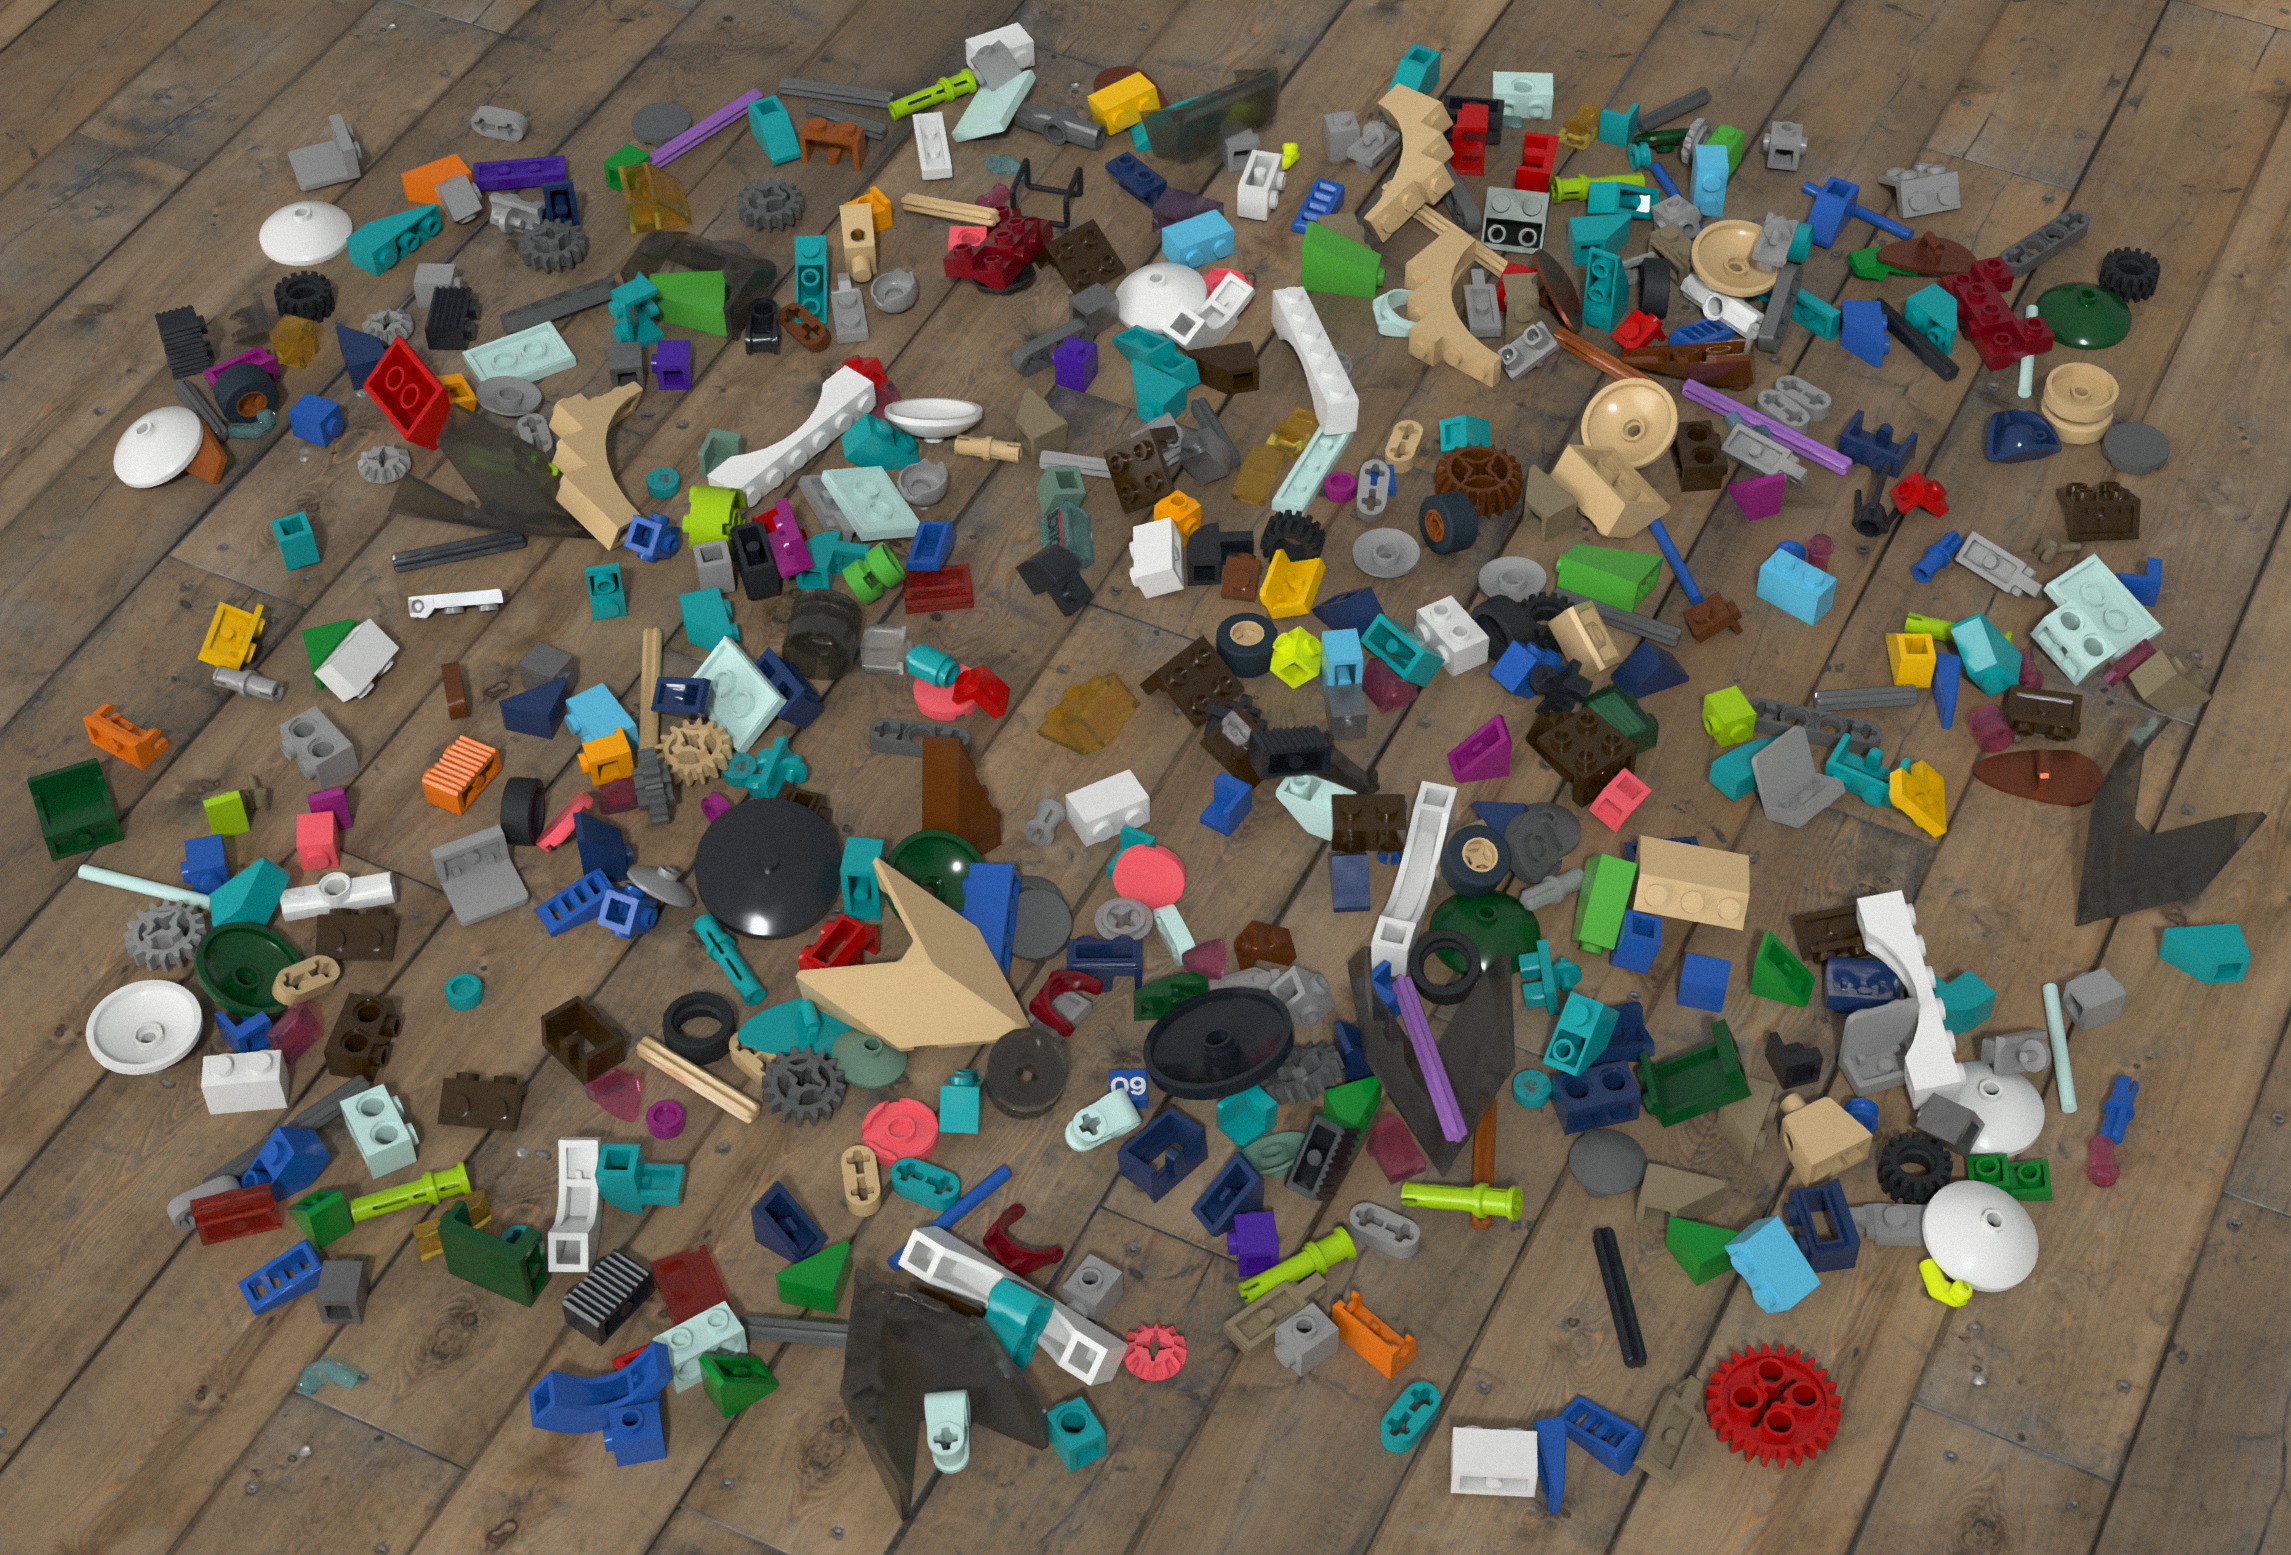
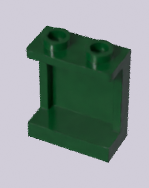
M97 758L27 779L41 823L42 833L53 862L124 840Z
M1725 1019L1711 1024L1715 1042L1659 1063H1653L1647 1051L1639 1053L1642 1067L1637 1069V1074L1645 1091L1648 1090L1647 1093L1643 1094L1644 1103L1650 1116L1657 1114L1664 1128L1752 1096L1738 1044Z
M459 1199L451 1210L445 1211L441 1216L437 1230L449 1274L531 1308L552 1278L551 1272H548V1259L541 1232L527 1227L515 1245L473 1228L467 1203Z

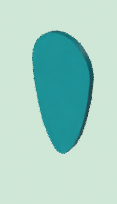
M799 997L766 1009L749 1019L739 1029L738 1040L750 1048L775 1055L780 1052L785 1056H789L790 1047L792 1046L797 1049L798 1053H804V1049L808 1045L811 1047V1054L817 1055L823 1049L825 1050V1057H831L832 1047L836 1039L843 1032L853 1027L816 1009L812 1000H803V997Z

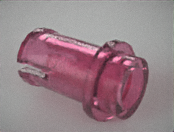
M997 183L986 195L979 196L975 201V205L989 208L1002 205L1010 198V191L1004 184Z
M1816 534L1807 543V551L1809 552L1807 563L1827 573L1828 560L1834 551V544L1829 536Z
M2028 649L2018 650L2022 654L2018 686L2041 689L2044 675L2037 669L2033 653Z
M2107 1136L2094 1137L2089 1141L2091 1165L2088 1167L2087 1174L2094 1185L2102 1188L2110 1187L2116 1183L2120 1175L2119 1167L2115 1164L2114 1141Z

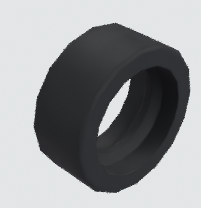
M1645 257L1641 268L1639 310L1645 315L1651 312L1658 319H1665L1670 293V260L1668 258Z
M1502 594L1495 595L1476 606L1471 613V618L1489 637L1488 656L1496 662L1499 661L1513 640L1528 644L1529 641L1534 642L1532 625L1526 613L1517 602Z
M510 777L505 785L501 802L500 826L505 834L507 845L536 846L535 843L543 831L546 807L544 785L539 778Z
M1444 929L1431 932L1418 941L1411 953L1409 965L1416 990L1423 998L1433 1004L1449 1006L1461 1003L1472 996L1480 984L1482 966L1478 948L1470 938L1458 931ZM1442 949L1457 950L1467 960V975L1456 985L1444 987L1432 984L1426 978L1423 969L1425 960L1430 954Z
M692 992L680 996L673 1001L663 1014L662 1028L666 1046L692 1063L706 1065L720 1060L730 1052L729 1041L737 1031L735 1017L730 1004L721 996L710 992ZM697 1017H710L722 1024L718 1032L711 1037L701 1040H690L681 1037L677 1033L682 1024Z

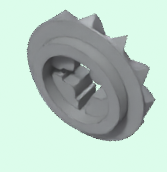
M1699 117L1691 124L1681 150L1683 163L1692 166L1695 145H1704L1711 135L1712 129L1708 119Z
M389 307L386 311L377 309L376 314L367 315V321L362 323L364 333L379 337L383 346H390L397 335L403 336L406 340L412 334L414 324L411 315L405 314L403 309L394 311ZM386 324H389V327H387V329L384 330Z
M384 442L381 447L371 445L370 451L361 452V460L357 461L359 473L365 480L372 483L385 484L404 477L411 468V458L407 449H401L398 443L388 446ZM388 459L384 467H382L380 464L382 460Z
M1119 897L1105 902L1098 908L1094 917V925L1097 936H1102L1105 940H1113L1121 935L1130 936L1134 940H1140L1142 938H1149L1150 930L1153 927V915L1149 907L1143 902L1134 898ZM1130 919V926L1124 925L1122 928H1117V921L1124 923Z

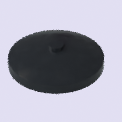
M779 798L753 799L726 810L705 831L696 852V885L706 909L721 925L730 931L757 940L785 939L810 929L831 909L841 886L840 867L842 855L838 841L830 827L809 808L799 803Z
M1246 987L1217 989L1187 999L1164 1014L1147 1035L1143 1047V1058L1153 1083L1169 1095L1188 1100L1224 1098L1248 1090L1275 1073L1291 1053L1295 1041V1029L1288 1008L1276 996L1263 990Z

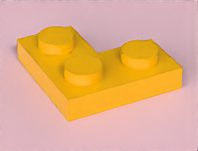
M1924 760L1911 765V775L1902 767L1891 772L1889 798L1892 804L1897 809L1903 810L1913 819L1918 827H1923L1934 838L1946 833L1944 778Z

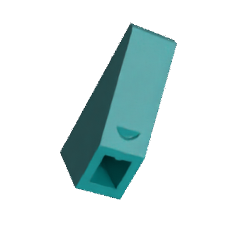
M429 204L371 221L346 238L351 263L377 277L443 229L438 204Z
M795 236V303L803 305L824 325H827L829 300V246L827 236ZM795 317V322L800 325L802 323L801 319Z
M1593 246L1589 249L1582 320L1585 324L1610 333L1627 311L1630 287L1621 257Z

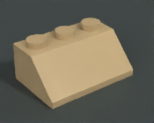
M1568 444L1550 475L1566 492L1571 493L1575 500L1578 501V511L1597 526L1596 529L1602 536L1609 539L1614 537L1630 538L1650 525L1654 520L1668 513L1671 508L1614 447Z
M1639 835L1634 861L1637 864L1626 908L1743 931L1750 895L1749 855Z

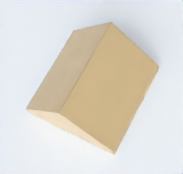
M1592 600L1574 605L1547 622L1568 663L1573 658L1583 663L1579 674L1587 679L1624 661Z

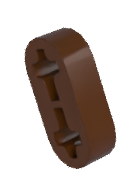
M790 303L783 307L779 315V321L795 340L808 351L814 353L821 352L828 347L831 335L818 318L799 303ZM793 316L800 318L802 323L798 325L791 318ZM811 330L820 336L815 340L810 338L808 332Z
M459 662L441 664L450 719L468 717V710Z

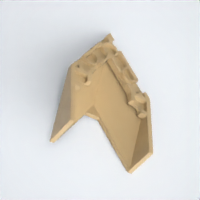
M875 857L872 863L879 888L888 893L913 941L901 961L799 970L795 976L803 1000H812L816 1009L867 1035L880 1038L883 1043L900 1052L915 1050V1047L938 1045V1048L992 1044L999 1043L1000 1039L1022 1038V1041L1037 1040L1031 1025L979 928L878 857Z

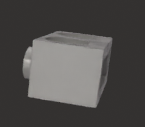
M316 706L279 725L283 739L279 744L284 755L289 760L295 759L307 780L313 779L322 789L359 769L353 744Z

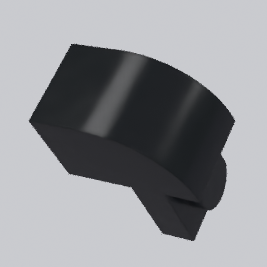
M1210 523L1196 529L1187 541L1188 586L1221 585L1222 565H1226L1227 556L1236 557V553L1254 555L1253 531L1219 532V523Z
M1056 544L1047 545L1015 567L1034 596L1046 589L1065 617L1095 597L1076 570L1081 565L1080 562L1062 546Z

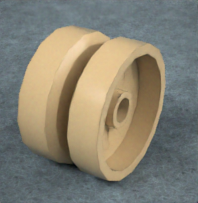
M2073 362L2060 365L2053 369L2046 379L2039 415L2044 417L2054 427L2060 441L2079 445L2095 443L2104 438L2107 430L2111 427L2113 410L2116 407L2119 396L2118 383L2107 371L2089 363Z

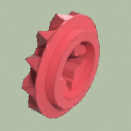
M1157 1320L1154 1325L1149 1326L1140 1323L1137 1330L1127 1333L1125 1343L1129 1346L1123 1356V1362L1127 1369L1135 1376L1149 1381L1165 1380L1177 1374L1184 1366L1187 1358L1184 1336H1180L1176 1332L1173 1325L1168 1328L1162 1326ZM1158 1341L1161 1350L1155 1355V1361H1151L1149 1348L1151 1343Z

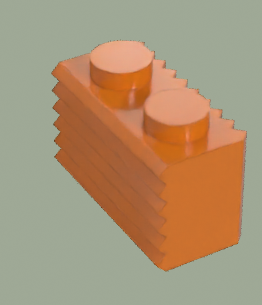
M460 735V738L456 739L455 744L447 746L443 758H440L439 762L435 763L434 768L430 767L425 771L422 778V786L426 801L429 804L432 803L435 807L439 806L447 812L450 811L452 814L456 813L459 817L462 816L502 769L499 750L465 735Z

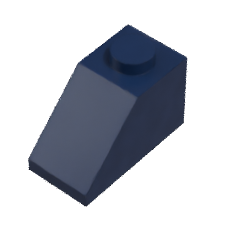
M573 179L542 183L549 222L553 221L554 223L556 218H560L563 224L571 220L573 226H580Z
M342 325L337 326L336 332L353 389L354 391L364 389L362 385L387 350H384L379 337Z
M1371 586L1338 593L1312 609L1314 615L1331 630L1357 628L1359 639L1362 638L1379 613L1385 615Z
M582 812L573 813L584 876L601 868L610 883L630 880L627 876V865H633L634 858L631 843H623L621 829Z

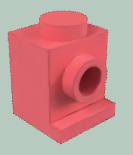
M1624 767L1602 790L1588 810L1616 833L1642 805L1652 790Z

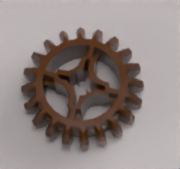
M1480 442L1478 446H1472L1467 443L1465 448L1455 446L1453 452H1445L1443 459H1439L1436 466L1433 483L1435 484L1436 494L1455 490L1465 493L1473 503L1477 518L1485 516L1490 520L1492 514L1502 516L1505 510H1512L1513 505L1521 497L1524 479L1522 478L1521 464L1516 462L1515 456H1508L1506 449L1496 450L1494 444L1490 447H1484Z

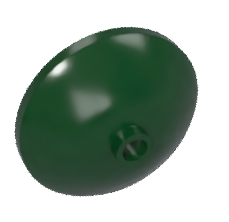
M2062 283L2046 290L2036 302L2038 316L2042 315L2054 333V341L2071 348L2082 350L2108 348L2121 342L2130 330L2132 316L2127 304L2113 291L2094 283Z
M935 829L923 830L907 836L892 850L886 861V864L925 890V886L932 887L935 892L933 896L957 913L960 910H964L965 898L962 894V882L964 876L969 875L970 863H985L980 853L967 840L954 833ZM884 892L891 910L902 922L888 893Z
M1497 890L1485 896L1469 897L1457 893L1449 897L1437 907L1429 927V933L1445 929L1458 931L1470 938L1479 951L1482 966L1481 979H1499L1519 972L1518 955L1538 951L1537 941L1540 940L1541 936L1539 922L1534 913L1525 910L1518 898ZM1442 949L1434 952L1439 960L1448 968L1461 975H1467L1468 964L1462 953L1452 949Z
M230 922L216 926L203 936L195 951L194 970L201 987L220 1006L233 1013L250 1018L263 1011L268 1018L281 1015L293 1007L279 1003L272 994V986L278 973L282 969L299 963L302 960L294 947L276 932L253 923ZM299 984L293 987L297 990Z

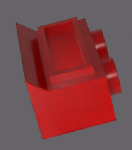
M1463 104L1462 110L1457 112V124L1453 126L1451 146L1454 155L1450 161L1457 175L1484 176L1489 105Z
M1534 132L1525 133L1523 161L1521 166L1517 165L1515 189L1546 193L1560 136Z
M843 913L834 922L828 920L820 931L819 940L813 946L806 945L802 949L798 958L800 970L863 965V949L874 955L880 952L878 924L868 926ZM844 940H846V942L843 944V946L837 951V953H836V954L831 958V960L826 964V963H825L826 960L833 954V952L839 947V945H840Z

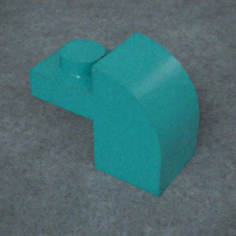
M827 531L812 536L805 543L814 567L796 574L797 588L830 593L836 574L843 575L842 569L858 558L865 560V553L871 549V546L842 541L841 531Z
M1970 970L1949 984H1946L1934 974L1936 988H1933L1935 998L1941 997L1944 1003L1946 1020L1942 1021L1945 1030L1951 1029L1953 1034L1964 1033L1972 1030L1991 1016L1997 993ZM1905 987L1904 993L1907 994L1909 998H1911L1907 988Z
M601 1144L595 1179L599 1192L606 1201L622 1210L644 1214L645 1205L680 1206L686 1178L684 1164L645 1163L640 1144Z

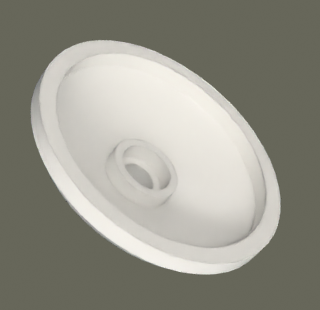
M301 201L289 204L275 211L263 223L259 233V240L262 250L272 260L286 265L307 266L327 261L340 254L347 247L346 238L353 234V226L348 214L335 205L322 201Z
M1171 262L1154 263L1139 268L1126 277L1115 292L1119 300V320L1123 325L1128 328L1139 325L1158 334H1164L1161 328L1180 304L1193 312L1203 305L1208 298L1206 283L1197 271L1188 266Z
M915 398L900 400L886 405L884 415L890 423L904 432L924 437V441L928 443L943 442V437L958 435L975 425L982 418L983 409L978 404L958 399Z
M180 406L162 407L143 415L124 432L117 444L113 460L117 476L126 485L134 488H149L172 479L189 465L199 451L204 432L201 420L193 411Z
M165 980L134 982L115 990L95 1007L87 1022L86 1040L95 1060L111 1071L129 1075L153 1073L175 1064L191 1051L202 1032L203 1014L195 996L179 984Z
M1983 1061L1963 1062L1966 1085L1961 1086L1960 1101L1955 1103L1973 1110L1985 1123L1969 1155L2007 1153L2008 1158L2020 1154L2031 1147L2040 1136L2045 1120L2043 1101L2036 1088L2019 1073L2006 1076L1993 1074L1994 1064Z
M1973 1180L1957 1181L1941 1188L1927 1204L1922 1220V1231L1926 1247L1936 1264L1955 1281L1958 1279L1962 1280V1282L1967 1281L1972 1289L1978 1291L2000 1292L2017 1286L2033 1270L2039 1251L2037 1232L2026 1210L2007 1192L1985 1182Z

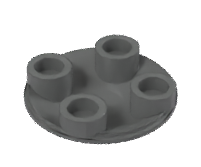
M1596 1130L1583 1135L1574 1143L1569 1154V1166L1573 1176L1585 1187L1588 1195L1593 1198H1603L1606 1195L1622 1194L1640 1187L1643 1184L1647 1169V1157L1643 1148L1632 1137L1614 1130Z

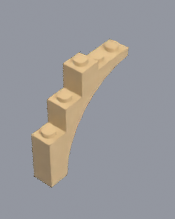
M1397 83L1377 102L1388 123L1402 132L1403 151L1399 167L1383 196L1363 218L1375 239L1382 243L1397 231L1426 202L1435 205L1455 185L1444 166V163L1454 155L1443 135L1453 125L1450 116L1441 101L1400 83Z
M1450 227L1405 264L1404 288L1413 291L1407 296L1406 320L1417 322L1409 329L1408 354L1432 367L1439 361H1443L1474 379L1494 387L1500 381L1502 357L1485 347L1467 330L1458 317L1452 301L1453 291L1460 278L1474 264L1476 239Z
M635 381L622 387L617 386L611 392L600 397L595 396L590 400L586 399L581 393L568 399L563 398L555 404L553 416L549 427L560 437L556 444L557 450L552 463L564 474L559 482L560 488L555 499L609 551L624 544L633 514L640 515L625 498L614 480L607 461L605 444L607 433L620 420L634 413L643 388Z

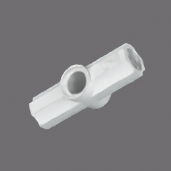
M1691 271L1689 276L1683 279L1680 288L1683 291V296L1701 307L1704 315L1709 320H1720L1746 339L1753 338L1755 340L1759 336L1765 315L1746 303L1743 297L1723 294L1712 289L1698 277L1695 271Z
M392 871L350 878L342 872H333L324 876L319 884L285 889L280 897V903L285 922L315 917L318 914H329V909L333 908L352 910V915H355L358 909L397 902V891Z

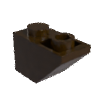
M1251 341L1188 350V357L1196 360L1201 384L1227 395L1259 390V363Z

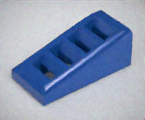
M1317 178L1295 217L1291 230L1305 234L1308 223L1306 219L1317 222V216L1337 214L1344 204V185L1324 178Z
M1706 317L1670 333L1669 345L1727 341L1735 336V330L1719 320L1712 321Z
M920 521L905 565L907 571H939L956 541L952 521Z
M1936 652V663L1931 686L1942 729L1949 730L1952 727L1956 707L1962 658L1959 655Z
M598 868L535 908L536 914L550 936L554 937L599 917L607 888L614 887L602 869ZM570 905L574 908L571 912L567 909ZM558 911L562 918L556 920L552 913Z
M306 1238L238 1282V1285L251 1310L257 1316L317 1288L323 1258ZM309 1263L310 1266L304 1270L303 1265ZM294 1270L296 1276L290 1279L287 1273ZM278 1277L282 1285L275 1288L272 1280ZM263 1284L268 1294L261 1298L256 1287Z
M1579 1394L1557 1416L1566 1417L1567 1437L1612 1471L1624 1476L1634 1466L1633 1462L1645 1437L1643 1430ZM1585 1413L1588 1417L1578 1427L1575 1423ZM1597 1424H1599V1428L1593 1434H1591L1590 1432L1593 1430V1428ZM1611 1434L1614 1435L1608 1443L1605 1442Z
M1564 1416L1535 1420L1532 1430L1537 1431L1538 1473L1548 1511L1551 1514L1559 1513L1564 1494L1567 1422Z

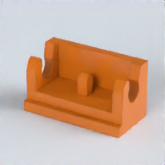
M109 702L104 703L91 715H86L83 718L91 743L141 770H144L169 747L167 739L158 737L161 730L156 727L146 731L123 719L121 714L117 712L105 719V716L115 707V705Z
M1353 1290L1350 1296L1351 1301L1347 1306L1341 1300L1332 1306L1331 1321L1339 1328V1338L1391 1380L1418 1356V1350L1416 1349L1417 1341L1410 1334H1407L1405 1339H1403L1362 1305L1363 1296L1356 1290Z

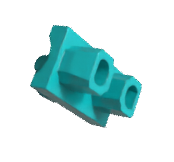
M776 737L772 748L759 750L756 759L761 774L748 775L745 787L752 798H775L785 779L791 784H801L807 778L808 769L802 763L803 758L789 750L787 737Z
M1548 939L1538 940V951L1518 955L1522 980L1542 977V981L1522 984L1526 1008L1547 1006L1549 1016L1560 1015L1556 987L1562 988L1564 993L1571 992L1573 986L1579 983L1582 978L1581 968L1576 963L1569 962L1567 957L1558 958V963L1553 966Z

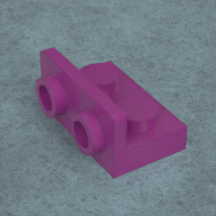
M787 497L774 502L779 514L773 517L777 530L767 534L782 578L799 574L806 569L814 567Z

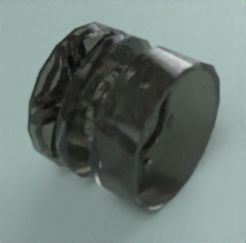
M811 589L798 595L792 604L788 627L784 635L782 644L783 659L790 661L801 675L808 679L828 681L846 675L853 666L857 641L862 627L863 613L858 604L848 595L833 589Z
M1036 1028L1014 1029L1000 1037L990 1051L985 1073L986 1092L994 1107L1007 1117L1023 1121L1040 1118L1052 1111L1062 1097L1069 1067L1066 1052L1056 1038L1046 1031ZM1025 1071L1032 1073V1081L1029 1080L1026 1085L1019 1083L1020 1076H1023Z

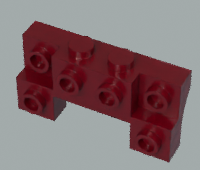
M1007 205L992 207L999 211L1000 222L996 223L994 227L987 226V237L979 246H971L970 243H960L953 247L943 258L946 277L971 278L993 289H1005L1040 252L1043 246L1053 238L1051 220H1039L1038 217L1034 216L1022 218L1020 208H1009Z
M2001 256L1973 261L1970 272L1942 276L1939 284L1942 289L1957 299V321L1962 327L1965 337L1971 341L1990 371L2004 369L2013 362L2029 355L2052 351L2055 338L2054 333L2042 315L2018 320L2001 296L2000 292L2011 291L2014 274Z

